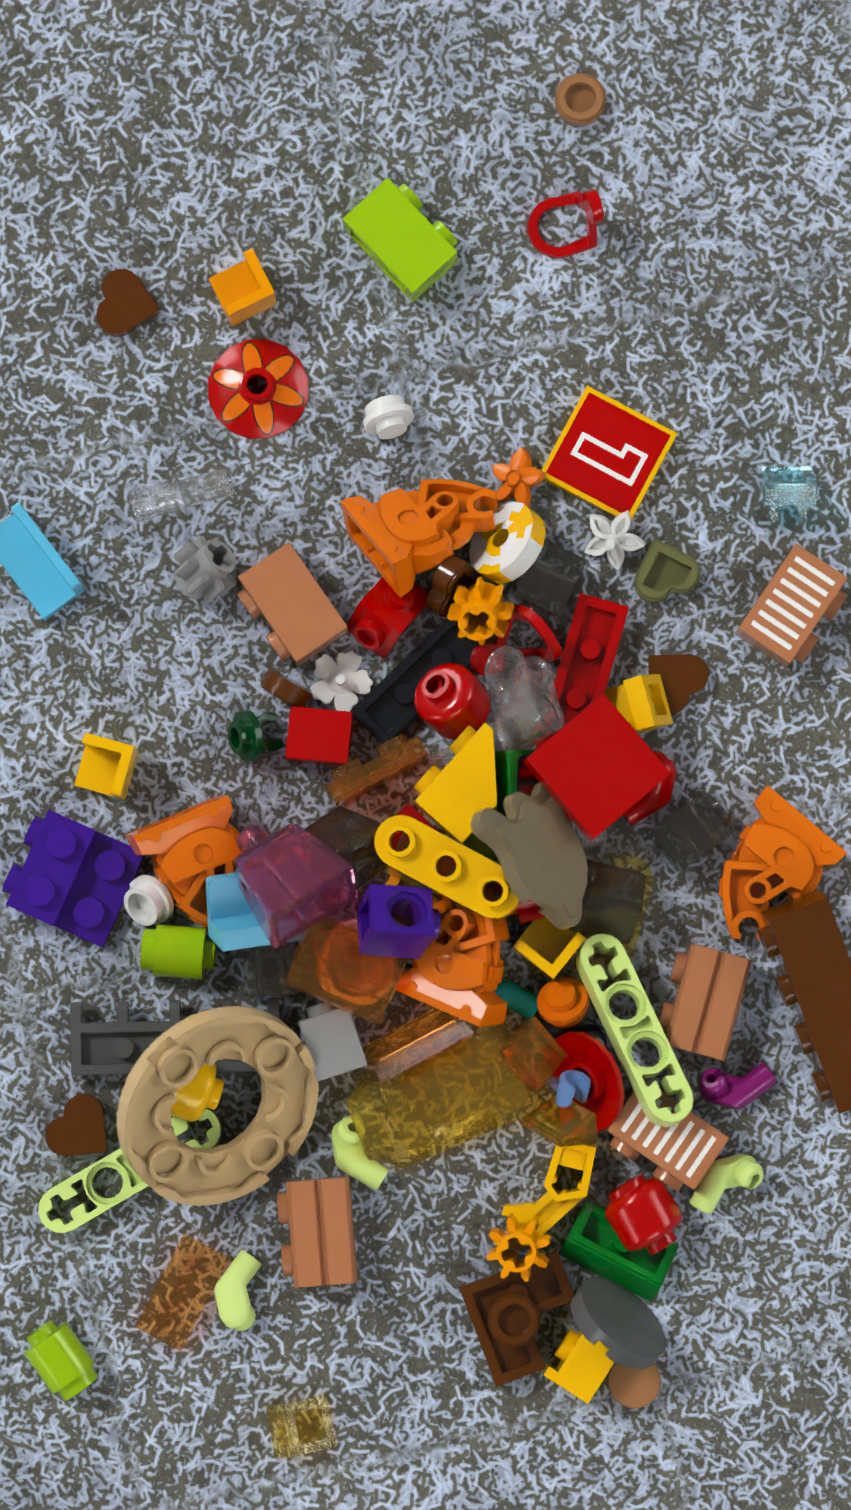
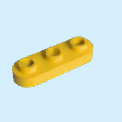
M397 815L390 817L377 829L374 839L375 849L380 859L387 865L484 917L492 919L503 918L510 915L518 907L520 901L511 891L504 877L501 865L409 816ZM398 832H406L410 838L408 848L401 852L395 851L391 844L392 837ZM449 856L455 860L456 870L451 876L444 877L438 871V863L442 858ZM493 881L499 882L503 887L502 897L495 902L488 901L484 895L485 886Z

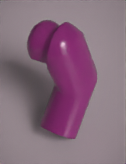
M764 1062L742 1077L721 1072V1069L709 1068L699 1078V1091L712 1104L732 1109H742L775 1086L778 1081Z

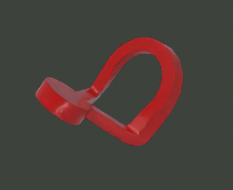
M595 189L584 193L577 191L548 198L538 203L530 213L527 222V234L532 246L542 255L552 258L568 257L596 247L598 242L596 223L604 221L603 206L598 192ZM578 204L586 213L587 236L563 247L551 246L542 240L538 233L537 225L541 215L551 208Z
M514 604L512 617L506 620L508 626L505 636L503 638L496 636L493 644L484 643V645H477L472 650L470 664L477 674L493 677L503 669L505 659L540 657L553 662L561 657L562 650L552 630L536 612L527 606ZM515 620L528 622L538 632L547 646V649L541 647L503 648Z

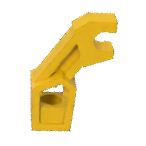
M559 1134L544 1182L547 1192L536 1202L504 1204L501 1215L509 1216V1214L513 1213L518 1223L526 1224L535 1216L537 1217L535 1229L539 1236L544 1235L578 1202L587 1197L597 1144ZM558 1165L584 1171L582 1180H579L576 1188L568 1189L564 1187L562 1190L556 1188L554 1183L558 1179V1174L556 1173ZM518 1237L512 1239L509 1248L521 1251L529 1248L530 1244L521 1245Z

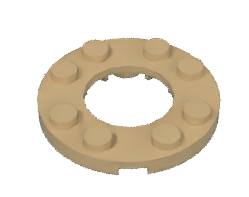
M225 1006L209 1009L190 1015L169 1028L140 1056L128 1075L120 1096L117 1111V1133L121 1150L130 1167L158 1195L186 1205L202 1206L225 1203L249 1194L271 1180L267 1174L288 1153L292 1157L297 1153L307 1137L316 1113L319 1085L314 1072L316 1066L307 1046L282 1020L270 1013L251 1007ZM222 1059L241 1060L254 1067L261 1079L262 1098L256 1116L244 1132L230 1142L210 1149L190 1147L178 1140L172 1130L170 1114L173 1103H176L177 1098L175 1095L181 1087L193 1081L201 1067L206 1064L209 1066L214 1065L216 1061Z

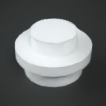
M386 395L366 405L364 409L366 417L363 420L365 431L370 435H378L380 439H392L406 432L407 426L414 420V413L412 407L405 404L402 396Z
M140 875L129 884L130 888L124 896V906L129 916L135 922L144 926L161 924L172 915L174 903L168 887L165 884H161L157 878L150 875Z

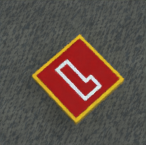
M586 386L542 468V471L546 473L544 481L614 518L622 512L629 510L632 520L678 433Z

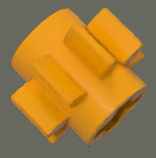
M478 577L476 583L468 589L460 584L457 586L453 597L455 603L450 605L447 619L458 621L459 632L457 636L459 638L467 637L478 641L480 645H484L485 640L493 634L501 638L505 636L508 626L506 620L512 617L514 603L504 602L502 594L504 585L495 586L492 583L484 582L482 577Z
M512 1213L507 1218V1229L505 1232L499 1228L492 1227L488 1236L499 1244L498 1247L488 1251L486 1259L491 1261L498 1259L499 1263L503 1266L501 1278L507 1277L510 1271L520 1272L522 1279L526 1282L530 1279L533 1263L539 1267L546 1268L549 1259L545 1254L539 1252V1249L550 1244L552 1238L551 1235L547 1234L539 1236L535 1229L537 1217H532L528 1224L517 1223V1219ZM518 1237L521 1245L530 1244L525 1257H520L517 1250L508 1251L513 1238Z

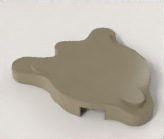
M540 782L537 783L532 790L531 796L522 792L506 796L503 802L506 816L492 808H485L474 813L471 819L473 833L494 851L500 861L504 877L519 901L524 903L532 900L541 907L538 912L546 916L553 926L558 929L565 930L576 926L582 917V900L588 881L586 855L580 839L569 823L564 810Z

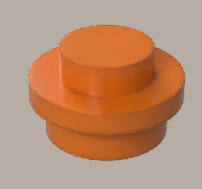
M561 977L548 982L542 987L537 996V1008L541 1017L559 1028H568L578 1024L584 1018L589 1006V995L585 986L580 981L570 977Z

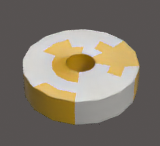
M515 501L502 504L498 507V511H494L495 530L475 532L469 549L470 563L474 569L489 581L498 584L511 582L523 575L536 561L544 545L546 535L544 521L527 505Z

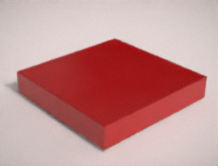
M604 693L522 761L590 842L671 774Z

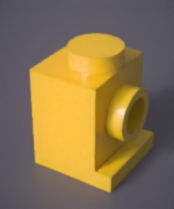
M570 1329L554 1354L561 1359V1362L557 1368L547 1363L542 1372L545 1377L589 1404L615 1362L605 1355L609 1348L604 1346L599 1340L593 1345L583 1336L581 1331L577 1333Z

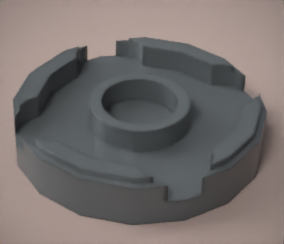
M591 1277L577 1289L570 1304L574 1321L589 1342L595 1345L599 1340L604 1346L609 1348L605 1355L610 1360L627 1368L646 1369L665 1351L666 1338L661 1324L653 1312L635 1294L622 1285L605 1278Z

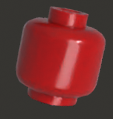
M446 663L431 669L419 681L415 690L414 705L418 715L443 738L456 740L469 725L475 731H478L486 722L490 713L491 699L486 687L467 668L460 664Z
M641 1173L607 1195L611 1202L605 1209V1217L628 1251H639L646 1247L650 1255H653L677 1239L672 1230L682 1221V1211L660 1179L656 1177L645 1179Z

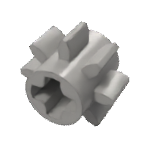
M200 536L193 543L188 541L173 556L181 564L173 572L176 584L186 596L192 599L204 598L207 603H210L217 596L223 597L237 584V581L230 575L236 567L235 556L231 549L219 540L210 539L207 541L204 536Z

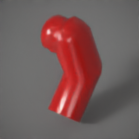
M656 751L654 753L671 774L623 814L630 826L665 807L671 800L677 770L675 763L668 759L663 752Z

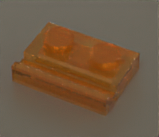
M401 734L377 747L380 756L362 765L357 758L332 771L331 775L334 781L327 784L326 787L337 809L427 761L428 753L420 738L417 736L408 741L405 734Z
M314 912L309 917L291 961L292 965L288 975L285 976L282 984L375 1025H379L384 1020L383 1015L388 1003L393 998L408 958L359 955L357 930Z

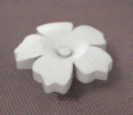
M351 650L347 653H339L337 655V664L327 654H323L321 658L316 659L314 675L316 678L323 680L314 683L310 687L313 699L321 700L322 703L327 705L334 698L337 711L350 712L352 707L359 703L355 693L367 695L373 685V681L368 677L366 670L357 671L362 657Z

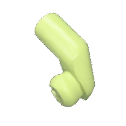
M347 1116L337 1122L332 1130L331 1142L335 1164L343 1172L377 1191L389 1169L367 1156L364 1137L365 1126L358 1118Z
M737 1154L715 1160L698 1184L689 1203L705 1213L712 1214L725 1189L742 1186L751 1190L760 1185L764 1175L763 1168L756 1162L755 1158L746 1154Z
M242 1249L214 1288L220 1319L227 1327L233 1328L236 1331H245L255 1322L256 1313L251 1307L246 1286L262 1266L258 1260Z

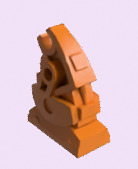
M449 479L421 480L419 490L405 492L400 488L381 495L380 501L376 502L375 505L360 495L340 501L349 537L400 598L413 588L416 573L438 567L446 558L454 554V550L465 545L471 539L474 532L495 530L494 511H498L499 506L496 491L472 483Z
M768 785L752 804L760 818L756 819L751 826L747 825L738 836L740 840L736 849L731 853L729 860L724 861L722 878L719 879L718 896L722 899L724 918L731 939H741L739 924L745 918L754 919L758 924V929L764 927L765 924L760 912L772 908L769 907V900L781 892H785L788 895L782 903L814 892L821 880L823 866L835 865L847 854L842 847ZM758 932L756 934V939H760Z
M229 795L215 796L125 834L135 855H152L151 859L155 867L153 869L160 883L165 884L173 894L172 897L176 901L174 906L186 914L189 920L205 928L208 927L206 878L212 875L234 873V866L237 872L252 870L242 836L234 826L228 823L233 812Z
M487 884L484 889L486 899L490 902L497 901L495 893L490 885ZM441 894L443 899L433 906V908L438 909L440 912L438 938L431 941L420 959L412 958L413 968L399 974L392 989L478 1027L504 1024L507 1003L494 991L502 981L505 968L503 966L504 960L500 959V943L510 939L505 917L499 919L484 917Z

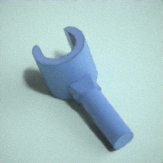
M539 1067L533 1070V1079L556 1092L555 1103L557 1106L568 1107L572 1104L573 1098L579 1100L580 1103L587 1101L591 1079L585 1073L577 1070H566L558 1078Z

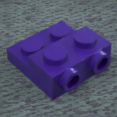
M48 809L44 819L35 816L29 826L23 844L31 847L24 865L21 866L14 863L6 877L2 892L10 895L6 905L104 948L123 907L125 893L130 888L129 884L136 878L145 855H135L131 846Z

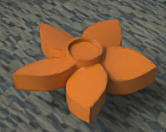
M520 447L512 455L510 465L504 463L491 465L494 476L504 482L497 490L498 504L507 502L514 496L517 502L530 507V488L541 484L546 476V473L542 470L532 467V459L526 448Z

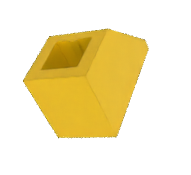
M486 723L478 731H475L469 725L448 748L455 754V757L446 767L440 770L434 764L413 787L420 793L414 804L460 844L473 832L471 829V819L474 813L485 808L494 809L497 805L493 729Z

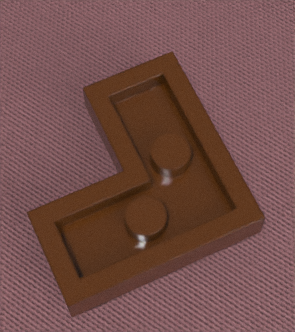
M557 1249L545 1254L549 1259L546 1268L539 1267L533 1263L529 1281L525 1282L520 1272L511 1271L503 1279L500 1277L501 1271L459 1286L496 1387L545 1369V1365L534 1338L529 1343L519 1347H509L499 1343L489 1330L487 1321L488 1311L498 1297L507 1293H520L529 1297L537 1306L539 1314L571 1302L574 1294Z

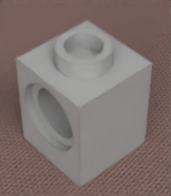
M334 999L306 1008L309 1018L299 1021L305 1044L316 1066L314 1072L317 1081L368 1065L349 1005L339 1008L337 1001Z

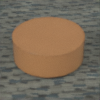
M576 73L566 77L558 85L555 93V108L560 118L566 123L578 127L587 126L597 121L604 111L606 102L605 90L595 77L585 73Z
M614 1363L608 1374V1386L612 1396L621 1405L629 1408H641L650 1404L657 1397L661 1387V1377L654 1363L646 1369H632Z

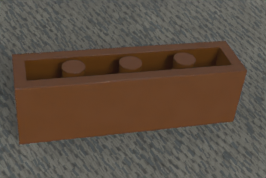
M819 890L761 911L765 926L757 929L767 957L772 958L776 956L783 975L775 977V981L781 998L786 1007L794 1004L800 1023L793 1025L799 1047L804 1055L812 1053L818 1071L811 1073L810 1076L817 1096L821 1103L829 1100L830 1104L840 1114L851 1110V961L828 897Z

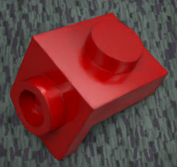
M382 577L357 605L347 623L348 631L360 645L374 651L381 658L385 659L392 652L399 638L426 609V599L429 593L414 582L413 588L400 598Z

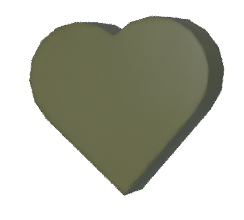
M654 538L634 579L635 591L642 600L649 603L661 602L670 593L686 594L698 584L701 575L700 567L690 555Z

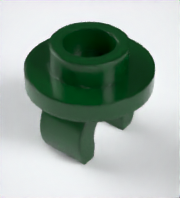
M245 710L239 711L235 715L233 723L228 728V741L232 751L238 754L241 760L244 762H254L260 758L261 754H269L283 747L282 740L270 742L262 734L263 725L278 721L277 714L267 712L256 716L252 711Z

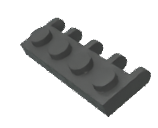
M268 998L267 1013L274 1015L278 1019H280L279 998ZM222 999L221 1007L233 1006V1000ZM170 1000L169 1021L130 1022L129 1001H118L117 1022L83 1023L84 1009L82 1002H71V1075L130 1074L143 1052L161 1034L181 1021V1000ZM222 1059L215 1062L217 1072L256 1071L254 1067L241 1060Z

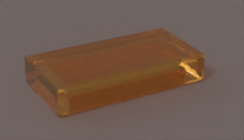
M434 1008L365 1045L363 1049L377 1077L383 1083L472 1035L473 1032L467 1021Z
M184 1233L135 1327L182 1351L231 1257Z

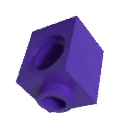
M370 884L356 907L359 955L420 959L431 941L438 938L440 912L438 909L433 908L431 888ZM393 917L403 920L408 927L398 924Z

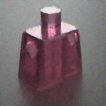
M256 824L247 827L239 835L237 846L242 853L237 855L234 860L239 887L270 944L275 949L358 899L352 865L300 825L289 824L274 834L269 835L262 826Z

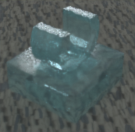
M761 467V490L764 504L767 505L770 521L778 523L780 508L784 505H794L797 507L798 523H805L808 518L807 505H817L818 486L813 467Z

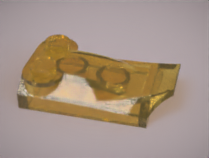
M507 1015L504 1024L485 1027L471 1026L362 1072L355 1091L345 1102L368 1159L387 1162L401 1169L546 1109Z

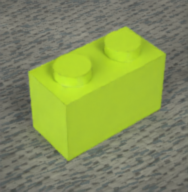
M387 177L342 218L343 229L413 303L457 263L458 252L454 247L458 242L454 235L440 221L437 220L432 225L419 211L423 207L422 202L407 185L402 184L397 188Z

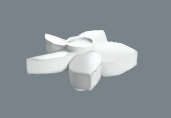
M629 510L617 515L612 523L603 515L591 514L590 527L595 537L590 540L584 553L599 556L607 551V558L610 564L618 571L624 561V550L635 551L644 547L646 543L637 535L626 533L631 523Z

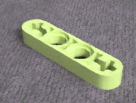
M593 935L584 942L576 956L575 963L580 978L644 1114L649 1121L657 1126H675L689 1114L693 1107L694 1098L692 1090L625 948L618 939L611 935ZM594 948H597L601 954L610 953L613 957L607 966L612 981L619 975L623 976L624 981L615 982L605 991L601 990L600 985H604L608 977L601 965L592 966L589 963V960L595 953ZM623 993L632 997L637 1007L635 1017L628 1020L615 1017L609 1007V1001L613 995ZM645 1040L655 1045L659 1053V1060L655 1066L642 1067L634 1061L631 1050L635 1042ZM663 1069H666L669 1074L660 1081L665 1093L668 1096L676 1094L680 1100L674 1107L675 1114H672L667 1107L661 1109L657 1107L656 1101L662 1095L657 1081L655 1080L650 1086H646L644 1082L646 1079L654 1078Z
M206 1108L203 1115L198 1119L199 1121L209 1119L212 1128L206 1132L209 1141L201 1145L199 1140L192 1139L185 1143L186 1145L207 1149L217 1145L221 1137L222 1125L219 1117L212 1110ZM176 1117L171 1118V1124L176 1137L190 1128L188 1121ZM121 1148L49 1189L39 1202L38 1214L41 1222L47 1229L56 1233H66L80 1227L148 1187V1185L133 1171L125 1159ZM105 1167L117 1170L123 1180L120 1193L112 1198H105L99 1195L93 1185L96 1173ZM83 1180L86 1195L97 1205V1208L88 1212L87 1204L84 1202L71 1211L73 1220L70 1223L66 1224L62 1218L53 1220L49 1214V1211L55 1207L52 1198L59 1194L63 1200H68L78 1195L80 1192L73 1184Z

